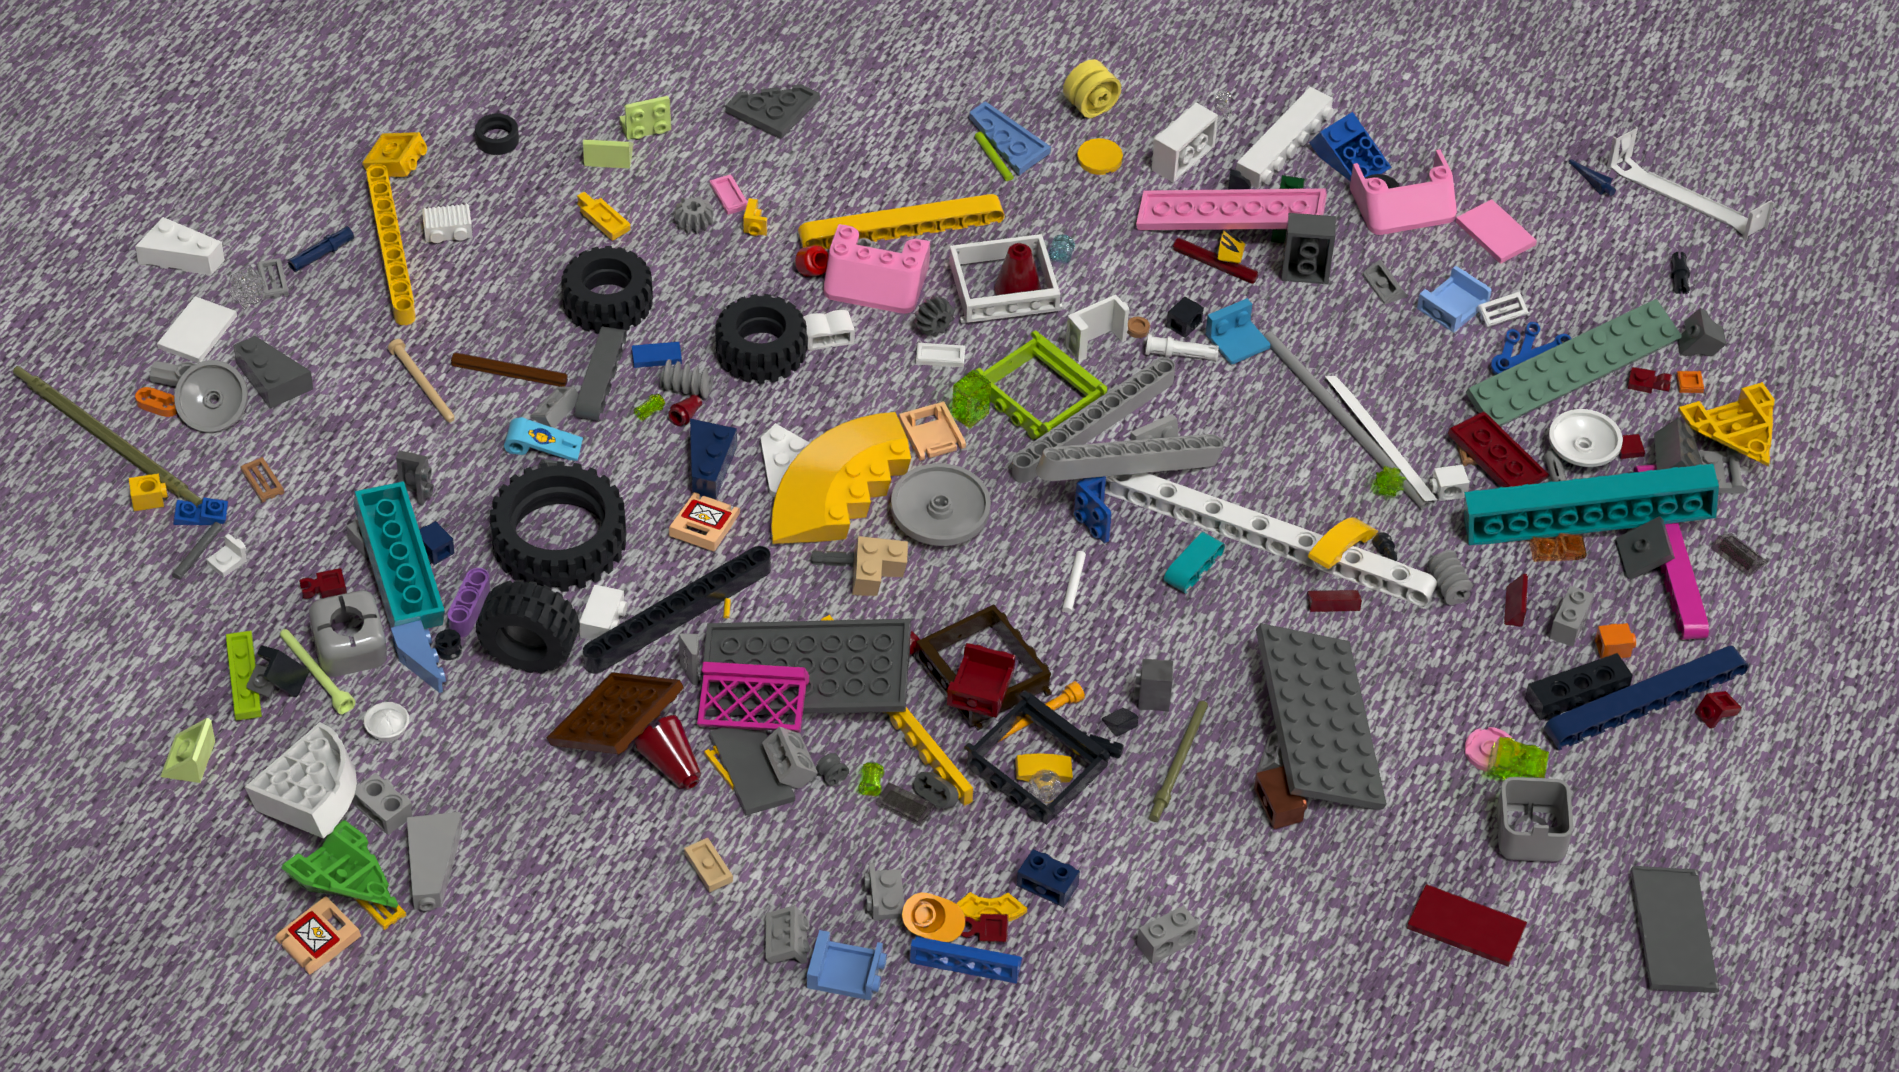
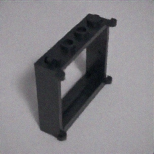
M1023 690L1019 694L1022 700L974 746L971 743H967L964 746V749L968 751L967 766L971 768L975 775H980L986 779L993 789L1000 790L1008 796L1014 805L1021 806L1028 811L1032 819L1042 821L1047 825L1108 766L1110 755L1107 750L1030 692L1028 693ZM1025 716L1090 764L1047 806L983 757Z

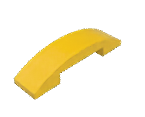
M1355 517L1347 518L1335 525L1317 542L1309 552L1308 558L1329 569L1341 561L1343 552L1359 541L1366 543L1378 533V530Z

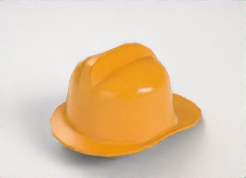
M920 892L907 899L903 906V923L909 931L918 936L950 942L958 938L964 930L965 917L962 909L948 899Z

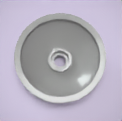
M208 360L197 363L186 370L177 383L174 395L176 410L181 419L197 431L205 433L223 431L234 425L246 409L248 402L246 382L233 366L225 362ZM219 397L218 403L212 404V399Z

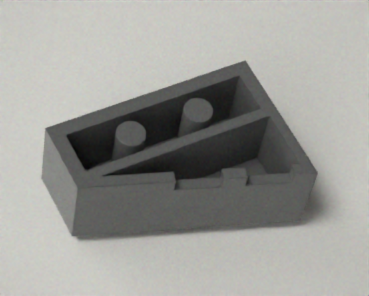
M253 336L233 345L236 364L270 409L313 390L310 370L258 337Z
M1677 418L1654 433L1657 470L1703 464L1694 439V432L1688 424L1684 425Z

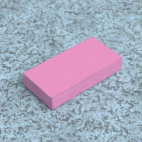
M731 174L710 180V186L727 215L746 210L748 202Z

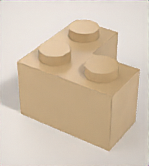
M858 536L854 550L852 595L877 596L882 576L903 577L907 565L908 541Z

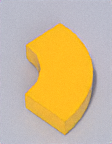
M969 892L956 903L962 909L964 917H971L976 921H980L981 914H1008L1010 922L1027 913V907L1010 893L989 899L978 897Z

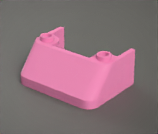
M1440 149L1435 152L1433 168L1429 173L1430 182L1389 189L1382 179H1365L1358 163L1353 164L1350 191L1370 232L1384 235L1453 222L1456 218L1457 208L1453 175Z

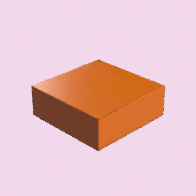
M1677 371L1676 377L1679 393L1704 392L1701 371Z

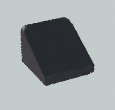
M1121 708L1103 717L1102 721L1118 737L1138 727L1139 717L1135 713Z

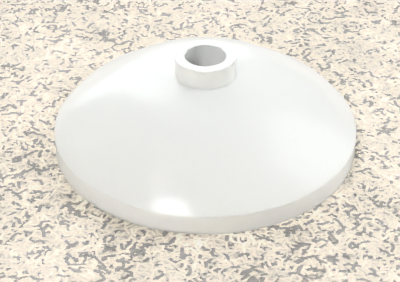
M1575 409L1560 414L1552 422L1549 430V442L1557 455L1569 463L1583 467H1596L1611 462L1619 454L1623 442L1622 433L1612 419L1602 413L1588 409Z

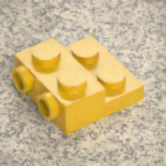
M420 132L382 133L362 164L365 170L372 164H383L387 168L389 177L408 176L411 170L416 169L418 159L427 152V145Z

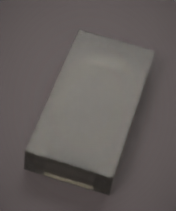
M890 782L876 799V806L922 827L934 810V804Z

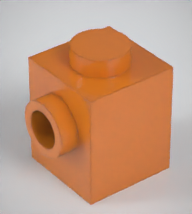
M1628 623L1598 626L1595 643L1600 658L1616 653L1621 658L1631 657L1632 650L1636 647V636L1634 633H1631Z

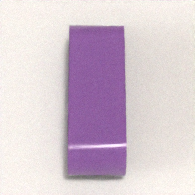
M473 568L466 574L448 610L449 629L457 631L461 637L469 635L472 631L486 597L491 591L489 573L485 569Z

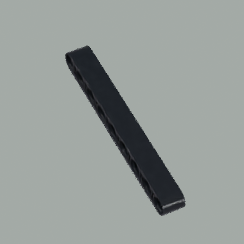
M764 546L752 547L588 642L583 647L585 670L592 674L603 672L723 602L726 598L735 595L764 578L771 571V553L769 549Z

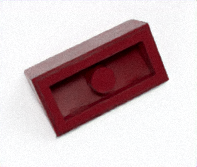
M1523 573L1506 587L1505 625L1522 627L1524 624L1528 588L1527 574Z
M1319 590L1307 592L1310 612L1360 611L1362 600L1358 590Z

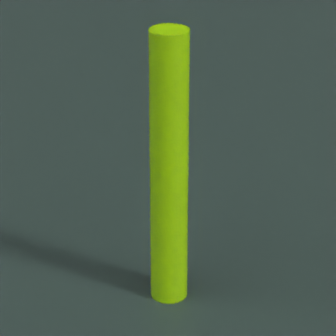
M977 132L974 136L1005 181L1013 180L1014 176L982 132Z

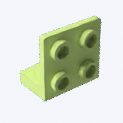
M668 96L625 105V115L620 116L619 119L627 140L633 138L640 139L656 133L663 134L671 130L670 99Z

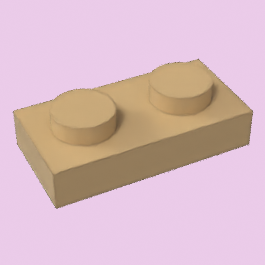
M709 838L684 848L685 856L709 893L733 882L732 873Z

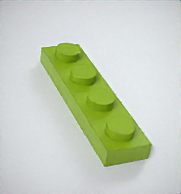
M252 631L226 634L235 719L237 721L262 717L259 693L246 687L256 666Z

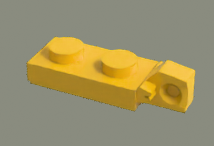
M586 192L577 195V205L580 207V212L612 241L631 230V224L602 198L594 200Z

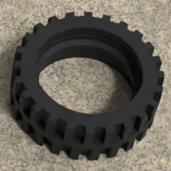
M557 461L556 466H548L546 462L541 463L540 468L532 470L531 467L523 469L524 474L522 476L513 475L510 477L509 486L503 484L499 488V497L494 496L492 501L493 509L490 510L492 546L497 562L501 561L502 570L506 574L512 571L513 580L524 579L527 583L530 581L537 582V585L543 587L546 585L551 590L552 587H561V592H568L569 586L577 585L578 589L585 588L586 582L591 579L594 583H597L601 580L602 572L610 574L613 571V561L619 563L622 559V550L626 548L627 537L623 497H619V489L616 485L610 487V479L607 476H597L596 469L590 467L588 471L582 469V464L574 463L573 466H565L564 461ZM554 504H569L584 508L601 521V528L591 539L576 547L563 550H549L533 546L520 538L516 533L517 525L526 515L541 507Z

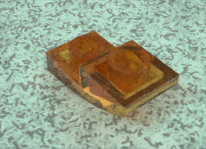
M1559 533L1556 539L1533 536L1529 542L1534 562L1579 560L1587 556L1584 539L1580 535Z

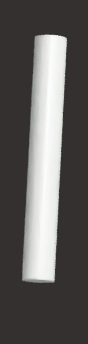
M1083 551L1076 552L1062 612L1072 613L1086 556Z

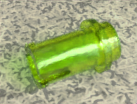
M658 393L655 395L651 394L647 401L634 408V414L640 413L637 417L643 422L657 410L662 411L663 406H665V400Z

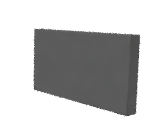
M724 727L710 731V739L717 748L719 759L731 779L733 789L745 816L795 801V794L791 786L779 782L762 742L767 738L765 730Z

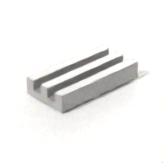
M281 258L257 262L265 300L270 299L272 296L277 298L283 294L288 296L289 292ZM272 265H277L282 288H277ZM263 267H268L273 290H268Z

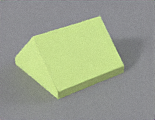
M583 140L584 166L630 168L634 143Z
M206 718L175 735L161 777L201 783L215 744L210 719Z

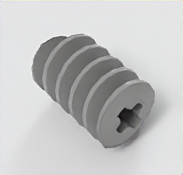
M668 359L662 369L660 387L662 388L664 385L666 390H671L673 387L675 392L683 390L684 394H689L692 391V395L697 396L701 393L702 398L707 399L713 385L714 376L713 374L711 376L708 374V368H704L702 374L699 373V366L697 365L693 371H690V364L688 363L684 369H681L679 361L672 367L671 360Z
M1446 550L1431 557L1427 562L1430 573L1436 579L1437 586L1441 590L1446 603L1455 605L1466 602L1471 595L1470 591L1473 584L1469 580L1468 574L1465 573L1460 559L1457 558L1456 552Z

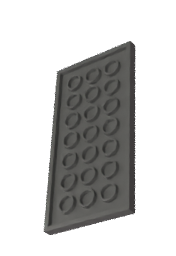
M907 618L707 623L703 662L805 667L809 674V683L806 685L803 714L906 712L911 620ZM702 672V681H701V691H702L703 676H704L703 672ZM710 682L708 692L714 698L725 687L720 682ZM738 684L731 691L740 699L750 691V688L746 684ZM764 685L757 691L764 701L776 692L771 685ZM789 687L782 694L791 702L798 696L799 687ZM727 693L717 703L725 711L736 700L730 693ZM753 694L742 704L751 712L761 704V701ZM780 695L768 704L775 714L787 705ZM714 704L706 711L705 716L720 715L722 712ZM739 706L729 715H747V713ZM765 707L756 715L771 713ZM789 709L785 714L795 713L791 709Z
M1260 623L1256 628L1290 794L1375 810L1384 809L1387 803L1350 641Z

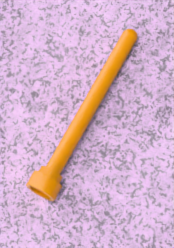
M1073 681L1065 686V690L1062 691L1061 695L1045 704L1052 710H1056L1066 703L1076 704L1085 699V694L1080 684ZM1025 716L1000 741L1033 723V721Z

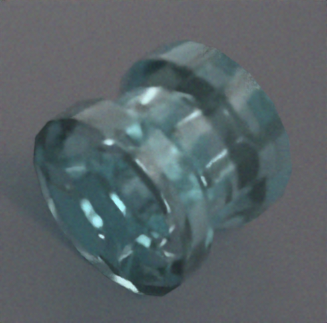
M1063 234L1055 236L1049 250L1050 259L1065 264L1070 262L1072 252L1075 249L1074 240Z

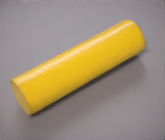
M729 598L724 600L723 618L730 617L731 599Z

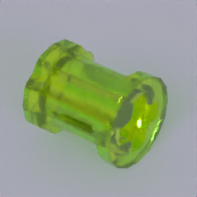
M875 762L865 763L861 768L863 778L862 782L859 783L858 791L862 795L877 797L882 791L880 781L885 773L884 767Z

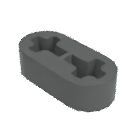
M920 772L916 776L914 788L919 795L940 808H952L956 805L959 796L954 785L933 772ZM926 780H927V783H928L930 786H932V788H928V785L926 784Z

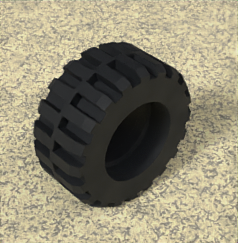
M605 246V248L600 249L599 247H594L591 251L587 252L585 250L581 252L579 257L575 256L563 270L561 277L563 308L569 319L572 318V322L575 325L579 326L582 324L583 330L590 332L591 329H594L595 333L599 334L603 326L628 331L631 325L634 327L639 325L641 318L645 319L649 314V310L652 309L653 287L651 270L646 265V262L632 251L627 252L625 248L618 247L615 249L612 246ZM602 285H616L624 288L613 294H598L591 291L593 288Z
M752 294L749 298H745V296L739 298L736 303L733 301L726 306V309L722 310L719 318L716 320L715 342L717 359L720 364L722 363V367L727 372L731 370L732 376L737 379L741 376L746 382L751 383L752 380H757L758 384H765V380H771L772 383L779 381L781 376L784 379L791 375V370L795 372L800 368V363H803L806 357L807 325L803 314L791 302L788 301L786 303L785 299L778 296L773 298L770 294H764V296ZM755 333H768L778 337V339L768 343H753L744 338Z
M516 580L513 583L512 581H506L495 586L488 593L476 622L478 640H480L481 646L487 649L490 656L498 658L500 663L508 664L513 669H523L529 673L533 671L545 673L548 670L552 671L562 666L569 658L580 628L576 610L573 609L572 604L568 600L563 599L562 594L553 592L546 585L543 587L537 585V582L530 581L527 583L524 580Z

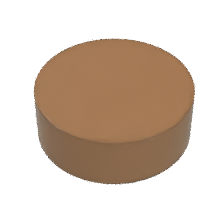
M1132 317L1128 320L1127 333L1131 337L1143 338L1149 334L1150 323L1147 319Z

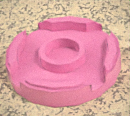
M1488 727L1487 730H1481L1480 728L1468 736L1465 742V755L1468 761L1477 769L1486 772H1499L1506 770L1513 764L1517 748L1514 745L1513 738L1505 731L1495 727Z

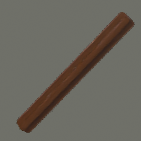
M457 352L453 353L451 358V365L454 367L559 387H565L568 383V375L562 372Z

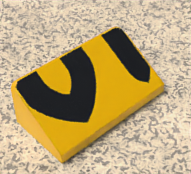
M1224 229L1220 241L1218 259L1241 263L1245 243L1229 230Z

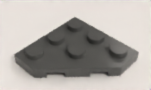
M802 84L792 85V89L779 90V87L761 89V93L748 94L747 91L738 92L725 105V112L782 139L820 100V93Z

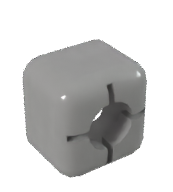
M359 590L313 602L309 609L311 633L320 668L327 676L338 677L380 667L386 662L385 634L376 600L370 592ZM357 614L362 618L364 624L360 631L353 634L355 647H351L349 636L337 634L333 631L331 623L333 619H335L336 624L350 621V616Z
M1509 777L1505 779L1501 786L1496 809L1501 855L1510 860L1561 861L1568 852L1574 827L1569 785L1560 779ZM1507 811L1527 813V815L1518 818L1515 826L1508 825ZM1528 811H1531L1532 821L1540 824H1534L1532 832H1517L1514 829L1517 824L1527 821ZM1533 812L1554 814L1557 818L1558 826L1549 827L1543 818L1533 815Z

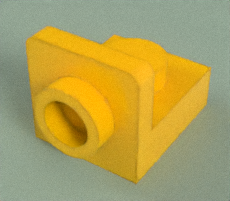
M748 199L743 217L744 233H749L753 236H767V218L761 217L762 210L758 209V199Z

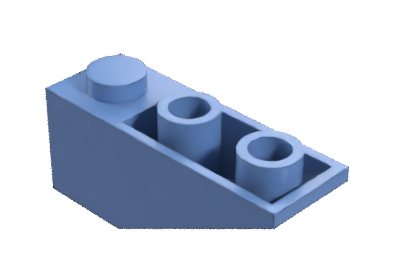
M421 620L392 627V641L399 662L437 692H443L442 683L446 682L443 668L437 667L436 663H439L436 648L431 649L430 647L432 638L429 629L424 630Z

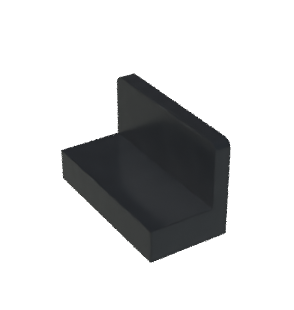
M261 645L257 655L269 662L263 678L289 695L297 697L310 670L282 651Z

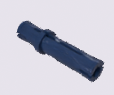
M345 226L332 235L324 236L323 240L289 258L287 260L289 267L296 273L330 252H336L340 246L354 239L352 230Z

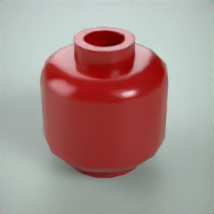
M819 245L801 248L795 257L796 268L802 275L808 277L824 274L827 269L829 254L825 248Z

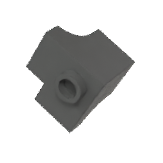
M1699 308L1684 321L1686 330L1678 340L1682 355L1703 354L1705 356H1713L1726 345L1723 327L1716 324L1706 310Z

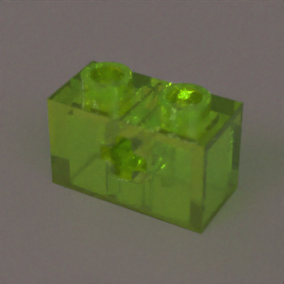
M972 370L953 385L952 417L969 429L989 414L991 382L985 376Z
M1499 737L1491 747L1487 775L1503 780L1509 777L1545 778L1549 752L1542 750L1536 745L1516 742L1515 739L1510 737Z

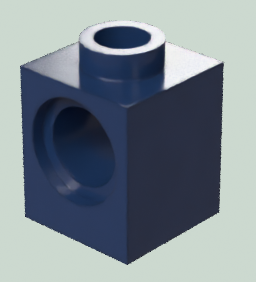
M437 521L420 529L428 559L433 565L455 554L453 538Z

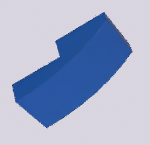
M203 497L202 503L196 508L192 502L177 500L173 525H213L214 522L224 524L228 501Z

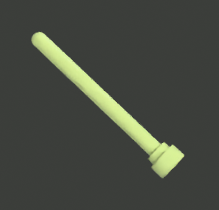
M283 629L280 632V637L331 695L332 706L339 714H344L353 709L356 701L350 693L340 691L290 631Z

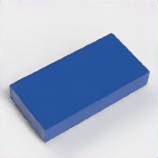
M680 341L632 345L634 368L665 366L668 359L671 360L672 365H675L677 361L682 364Z

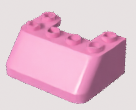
M838 224L829 250L824 281L825 297L834 301L906 314L912 312L916 308L929 269L930 241L911 239L905 243L902 253L857 245L859 240L858 230L851 226Z

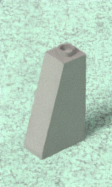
M460 812L407 817L414 910L431 911L442 907L462 834Z

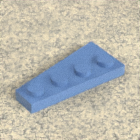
M986 101L970 111L969 119L1018 175H1021L1051 153V146Z

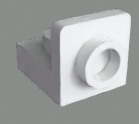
M230 534L224 536L225 546L206 559L207 565L223 578L247 561L244 543L240 539L233 538Z

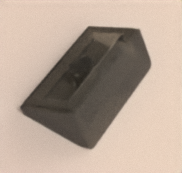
M1732 533L1719 535L1711 547L1713 551L1747 577H1750L1768 563L1765 558Z

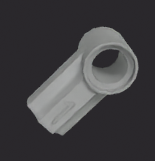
M154 361L149 375L151 382L177 386L181 376L195 364L192 362H182L175 365Z

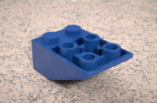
M1353 112L1320 131L1309 142L1319 158L1350 182L1353 164L1358 163L1364 178L1372 174H1382L1392 168Z

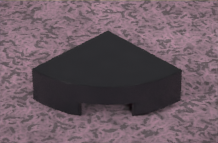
M1230 169L1228 190L1251 189L1250 180L1242 176L1241 172Z

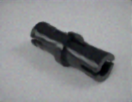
M1675 252L1671 256L1673 263L1671 276L1674 278V290L1676 294H1681L1680 287H1682L1683 294H1688L1690 291L1688 282L1690 270L1687 267V256L1684 252H1681V259H1679L1678 252Z

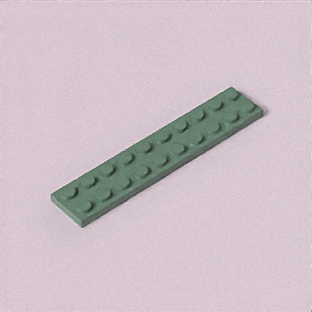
M1654 299L1468 388L1466 394L1479 413L1485 411L1501 427L1677 342L1682 335L1659 301Z

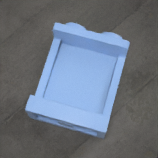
M1454 266L1451 270L1450 278L1433 292L1425 289L1419 294L1417 309L1454 333L1478 313L1476 309L1478 305L1490 301L1492 290L1466 271Z

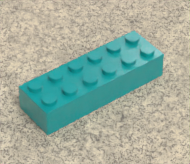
M404 481L355 491L353 507L390 627L421 620L424 629L443 625L444 606Z

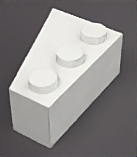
M164 217L135 246L138 264L144 266L150 264L165 269L171 267L182 269V271L212 275L225 260L221 241Z

